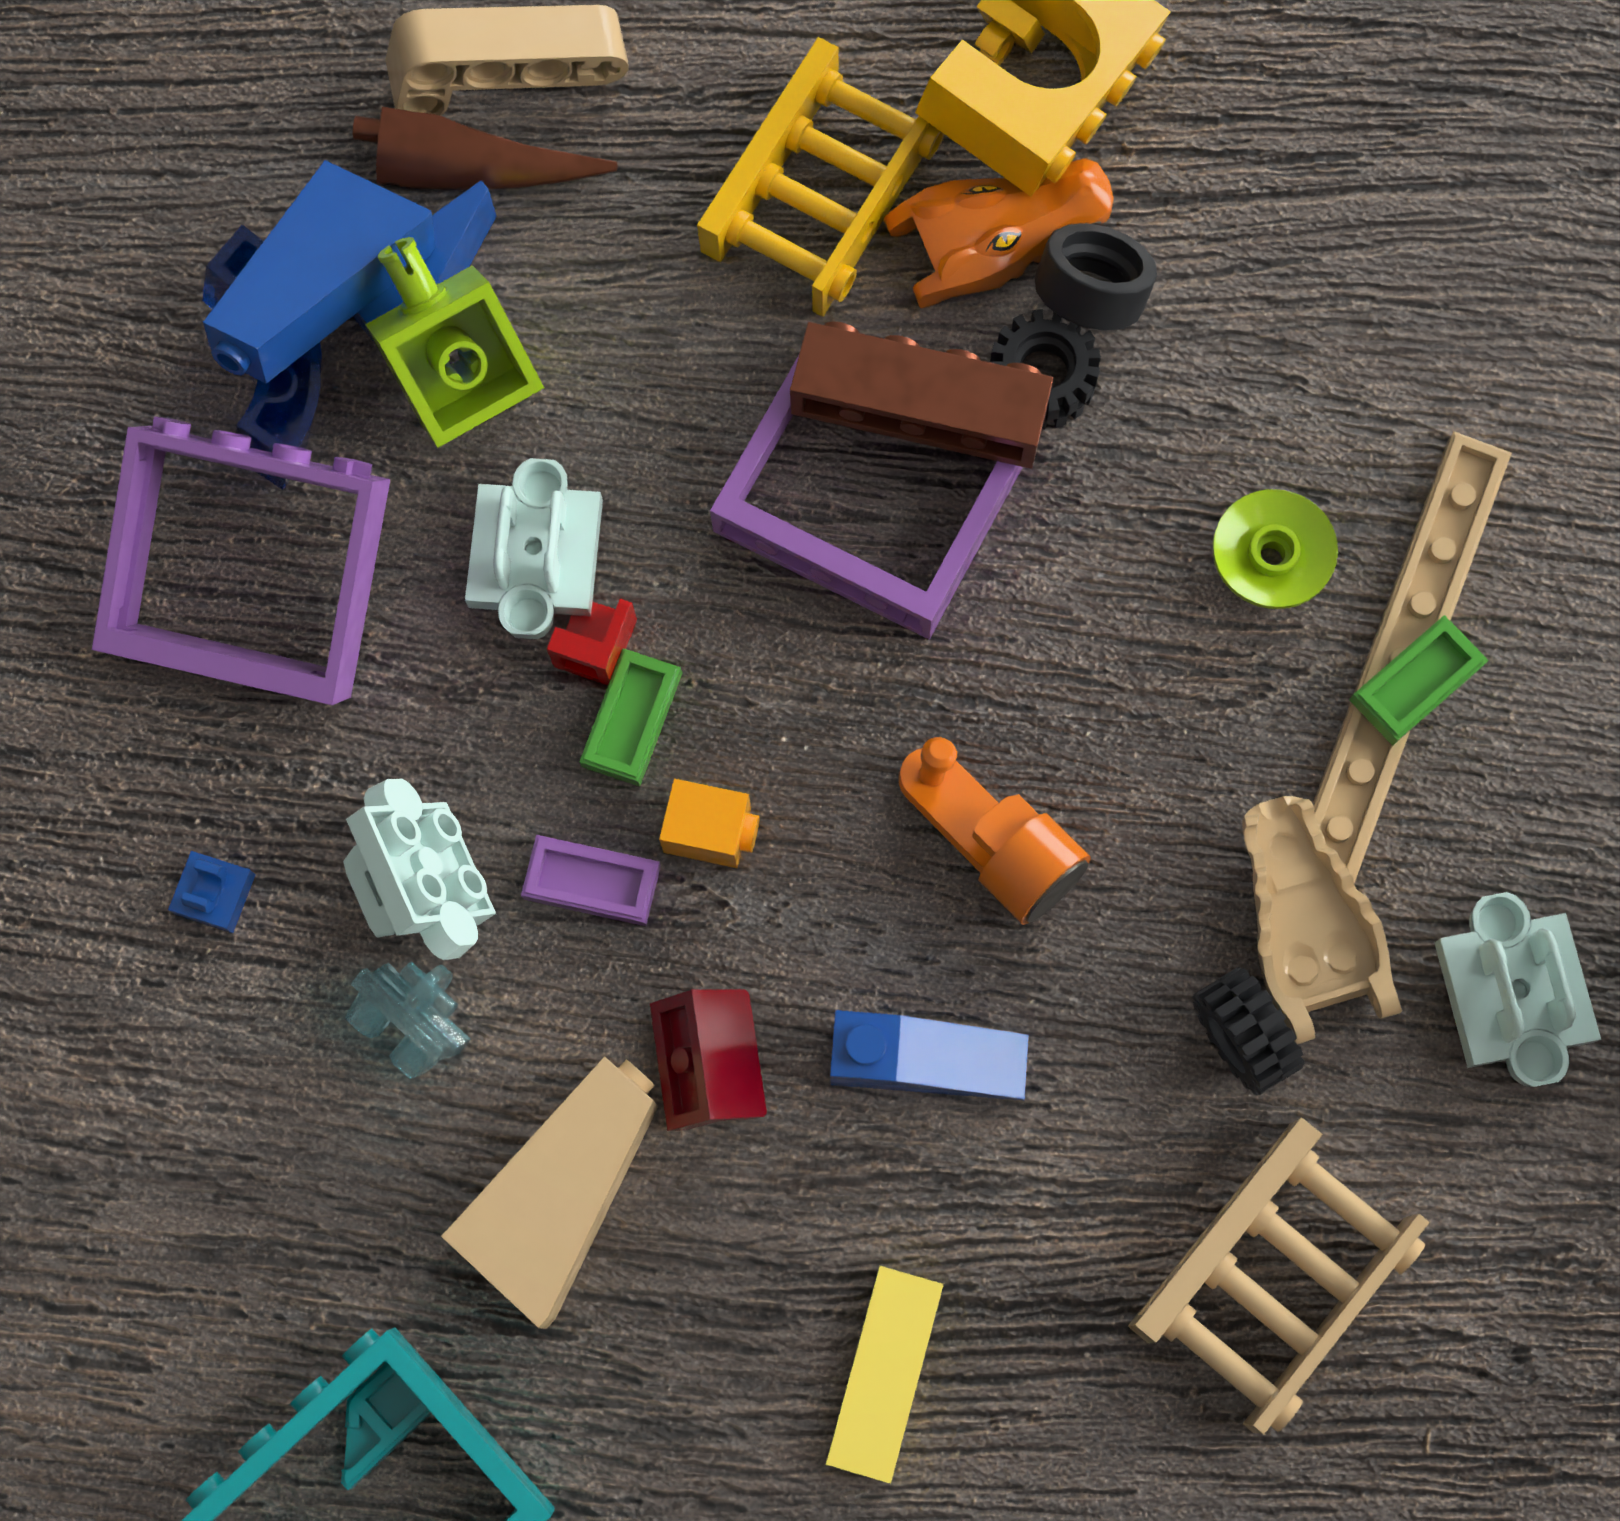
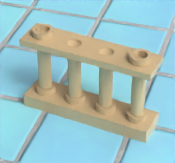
M1302 1117L1288 1125L1128 1325L1131 1330L1148 1344L1157 1343L1162 1335L1170 1342L1175 1338L1179 1339L1256 1405L1243 1422V1425L1252 1433L1263 1435L1270 1426L1276 1432L1281 1431L1294 1417L1303 1402L1296 1395L1298 1390L1391 1271L1394 1269L1399 1274H1402L1418 1258L1426 1245L1418 1237L1430 1223L1420 1214H1415L1403 1218L1395 1228L1316 1163L1319 1156L1311 1149L1323 1134ZM1286 1180L1294 1187L1299 1183L1302 1184L1379 1248L1378 1252L1356 1280L1276 1214L1279 1207L1271 1199ZM1245 1231L1253 1238L1260 1234L1339 1300L1315 1332L1235 1266L1238 1258L1229 1251ZM1204 1283L1212 1290L1218 1285L1298 1353L1274 1384L1193 1317L1196 1310L1188 1303Z

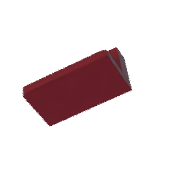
M692 989L649 1003L667 1131L689 1130L719 1121L757 1119L767 1114L750 995L747 990Z

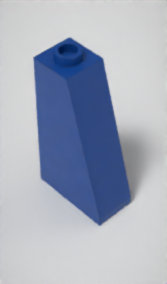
M324 160L203 321L214 360L232 374L242 376L246 373L264 383H268L394 284L386 268L378 259L379 252L386 246L390 245L393 252L397 253L404 267L406 262L395 244L397 240L413 237L423 260L432 254L436 248L432 211Z

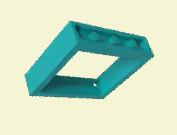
M395 1327L387 1330L381 1337L373 1329H370L341 1356L349 1365L330 1384L322 1376H319L290 1403L297 1414L278 1432L270 1423L267 1424L238 1451L245 1462L226 1480L218 1472H215L187 1497L185 1501L193 1510L181 1521H214L385 1362L391 1366L516 1508L503 1521H547L552 1516L555 1507Z

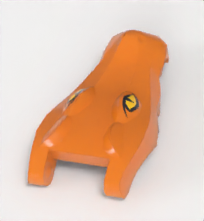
M1084 158L1072 161L1056 183L1046 178L1031 197L1006 178L952 180L920 191L895 207L883 220L890 235L893 237L908 234L915 228L919 231L935 270L934 273L913 286V292L919 307L926 308L952 297L998 289L1010 279L1019 278L1031 262L1040 263L1046 242L1055 230L1068 224H1092L1095 222L1103 224L1107 222L1112 211L1114 199L1109 179L1097 162Z

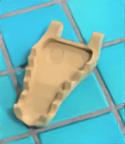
M1282 796L1259 803L1248 810L1242 820L1244 842L1253 868L1259 964L1266 990L1273 998L1272 1003L1277 1010L1280 1009L1286 1018L1284 1022L1287 1027L1293 1030L1297 1038L1294 1041L1297 1044H1301L1315 1039L1314 1026L1308 1012L1363 995H1368L1375 1013L1380 1019L1400 1014L1402 1009L1393 984L1388 946L1382 922L1374 912L1368 897L1356 889L1353 875L1345 867L1338 853L1326 845L1324 835L1314 813L1312 802L1309 799Z

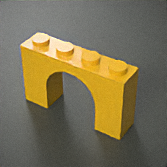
M1011 0L1037 18L1041 26L1058 37L1070 49L1078 63L1081 82L1070 87L1058 89L1040 88L1027 84L1012 76L962 39L930 77L915 113L1031 197L1046 178L1053 183L1059 180L1076 155V152L1070 149V147L1077 139L1085 145L1090 141L1107 115L1101 111V108L1107 101L1116 107L1137 77L1131 73L1133 68L1138 64L1146 70L1161 50L1166 39L1158 33L1169 16L1170 11L1155 0Z

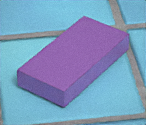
M536 835L521 897L532 902L646 926L661 865L659 861Z

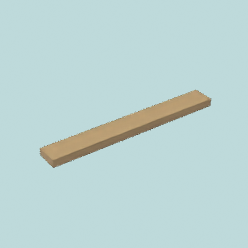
M1453 431L1448 439L1354 693L1441 617L1445 615L1451 621L1511 457V452ZM1350 702L1313 801V806L1326 845L1338 853L1345 867L1352 873L1355 883L1410 731L1392 746Z

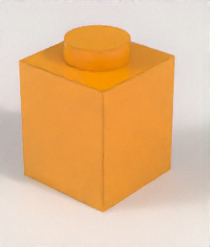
M674 778L659 838L663 852L738 868L741 851L752 853L759 827L760 816L750 814L749 794Z

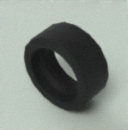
M1090 223L1068 224L1055 230L1046 242L1035 274V288L1043 303L1065 320L1082 327L1102 331L1124 329L1136 323L1145 309L1157 278L1156 263L1147 249L1129 235L1110 227ZM1080 271L1097 274L1111 282L1097 280Z

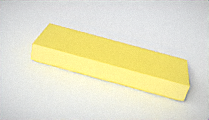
M879 1266L826 1465L891 1484L944 1284Z

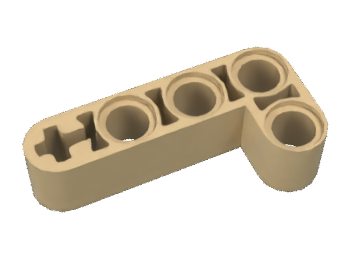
M603 5L413 10L396 19L385 58L395 109L441 116L446 112L452 91L598 86L619 80L625 76L629 68L618 15L613 8Z

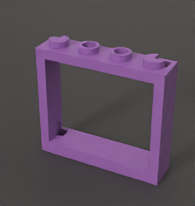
M798 355L710 510L713 532L930 640L1023 467L997 461L927 591L869 564L745 502L747 495L793 416L791 414L790 387L799 358Z
M154 417L152 426L128 427L92 650L329 705H335L351 698L390 479L371 475L372 464L359 460L335 457L333 466L310 461L312 451L301 447L274 443L272 453L250 448L251 437L238 433L213 430L212 439L191 435L190 423L170 418ZM166 452L358 494L327 667L137 624Z

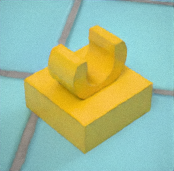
M980 0L976 6L988 25L979 35L975 45L981 49L980 52L999 66L1010 53L1014 43H1017L1032 54L1045 35L1038 19L1011 0Z

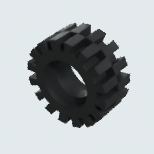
M1043 309L1032 310L1030 321L1026 322L1023 314H1020L1013 318L1011 329L1007 326L1002 328L998 334L997 343L994 342L990 363L1003 366L1009 363H1022L1028 355L1038 351L1056 354L1064 361L1067 367V376L1063 382L1051 388L1042 429L1045 430L1047 420H1054L1055 428L1066 425L1068 415H1071L1075 420L1083 413L1084 405L1090 404L1100 372L1099 363L1101 355L1099 348L1093 349L1095 337L1090 330L1082 335L1080 333L1082 326L1072 322L1069 325L1063 323V318L1053 312L1052 320L1043 319Z
M1237 967L1193 994V1006L1199 1013L1197 1017L1200 1023L1208 1031L1206 1035L1210 1042L1215 1043L1219 1050L1217 1053L1223 1062L1227 1061L1233 1075L1236 1078L1240 1077L1243 1086L1248 1091L1251 1089L1254 1095H1261L1302 1069L1305 1065V1061L1301 1057L1303 1056L1302 1049L1294 1041L1297 1038L1293 1030L1285 1024L1284 1020L1286 1018L1280 1009L1277 1010L1272 1003L1273 998L1267 990L1262 991L1259 981L1254 976L1250 977L1246 969Z

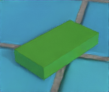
M1444 615L1356 691L1349 701L1393 746L1478 672L1489 660Z
M623 648L579 761L581 767L640 787L681 679V667Z

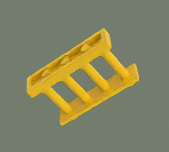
M818 37L697 224L700 252L721 263L732 245L739 247L744 244L814 281L812 285L813 312L823 317L834 299L842 302L849 293L857 275V270L854 266L922 157L930 160L935 155L944 134L920 116L914 119L844 83L843 75L839 73V47ZM831 104H834L902 139V143L889 164L886 166L814 129L812 119L820 106L829 107ZM804 150L873 186L872 191L858 213L783 175L784 168L782 166L790 153L793 151L798 154ZM773 196L843 233V237L828 261L754 223L752 213L762 198L769 200Z

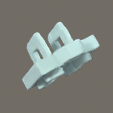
M530 458L524 461L514 473L512 486L478 484L465 602L468 608L498 610L500 623L515 638H542L551 629L554 614L591 616L603 499L601 492L567 490L568 480L566 471L555 460Z
M386 779L368 788L364 795L365 807H362L346 819L357 843L343 861L346 875L368 926L377 938L394 935L395 933L397 936L420 933L426 946L438 958L442 960L460 958L478 939L476 925H480L496 914L487 894L485 880L473 863L461 836L460 824L451 813L447 802L422 803L416 790L404 779Z
M1504 892L1484 896L1476 903L1470 914L1469 927L1471 932L1440 938L1434 942L1467 1067L1472 1068L1506 1061L1511 1076L1518 1083L1527 1087L1559 1082L1566 1075L1569 1067L1567 1048L1601 1040L1567 915L1563 913L1531 920L1527 906L1516 895Z

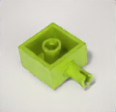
M406 237L395 241L406 262L405 267L390 245L386 246L378 254L380 263L386 268L403 302L401 305L365 325L421 426L437 448L539 392L544 389V386L489 281L472 265L436 284L416 247L417 244L414 238ZM458 349L460 359L456 363L450 364L448 362L450 360L449 354L453 350Z

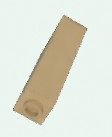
M604 1056L441 1236L538 1328L547 1329L556 1319L658 1109L654 1100L647 1095L655 1085L627 1059L617 1068Z

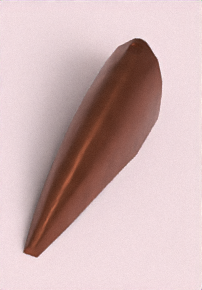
M382 107L380 119L355 116L353 122L354 140L378 143L376 181L377 184L382 185L389 184L421 189L468 190L479 181H482L488 189L521 188L582 179L615 172L618 168V162L529 146L457 123L441 115Z

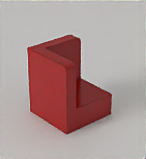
M620 599L616 609L592 601L591 616L571 615L566 630L555 627L546 649L553 666L609 685L623 648H627L637 622L633 603Z

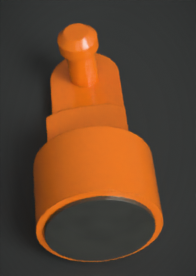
M934 737L927 740L923 748L910 753L902 763L898 781L903 795L981 873L979 882L1022 925L1037 920L1054 907L1080 880L1088 868L1091 856L1047 813L1039 815L1019 794L1005 797L998 803L956 761L957 750L951 741L942 737Z

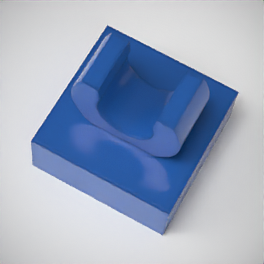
M191 851L168 910L174 915L234 933L256 874L250 869Z

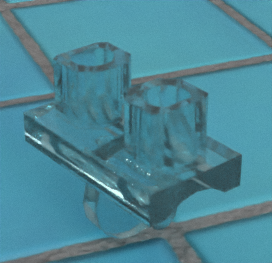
M413 962L408 963L400 973L387 963L373 972L367 968L362 969L351 983L359 993L349 1008L345 1019L361 1034L369 1038L380 1036L390 1022L404 1033V1038L389 1056L391 1062L408 1078L413 1079L424 1075L440 1060L460 1054L471 1040L448 1018L457 1009L458 1003L445 992L453 978V973L444 965H439L425 974Z

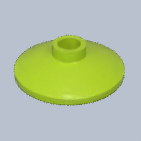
M1260 490L1240 498L1225 511L1216 527L1213 538L1214 563L1225 585L1244 601L1268 609L1292 608L1314 598L1329 582L1338 558L1336 534L1325 513L1309 499L1286 490ZM1266 548L1277 550L1281 555L1282 562L1276 565L1266 563L1261 557V551Z

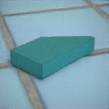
M387 1362L347 1399L345 1462L341 1476V1483L347 1490H352L432 1414Z

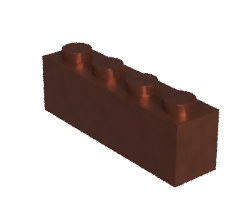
M808 322L790 387L791 414L1032 469L1054 377L1043 375L1037 368L1024 363H1009L1003 366L981 361L977 355L962 349H949L941 352L923 348L914 340L904 336L890 335L883 339L861 334L853 326L842 322H827L824 325Z

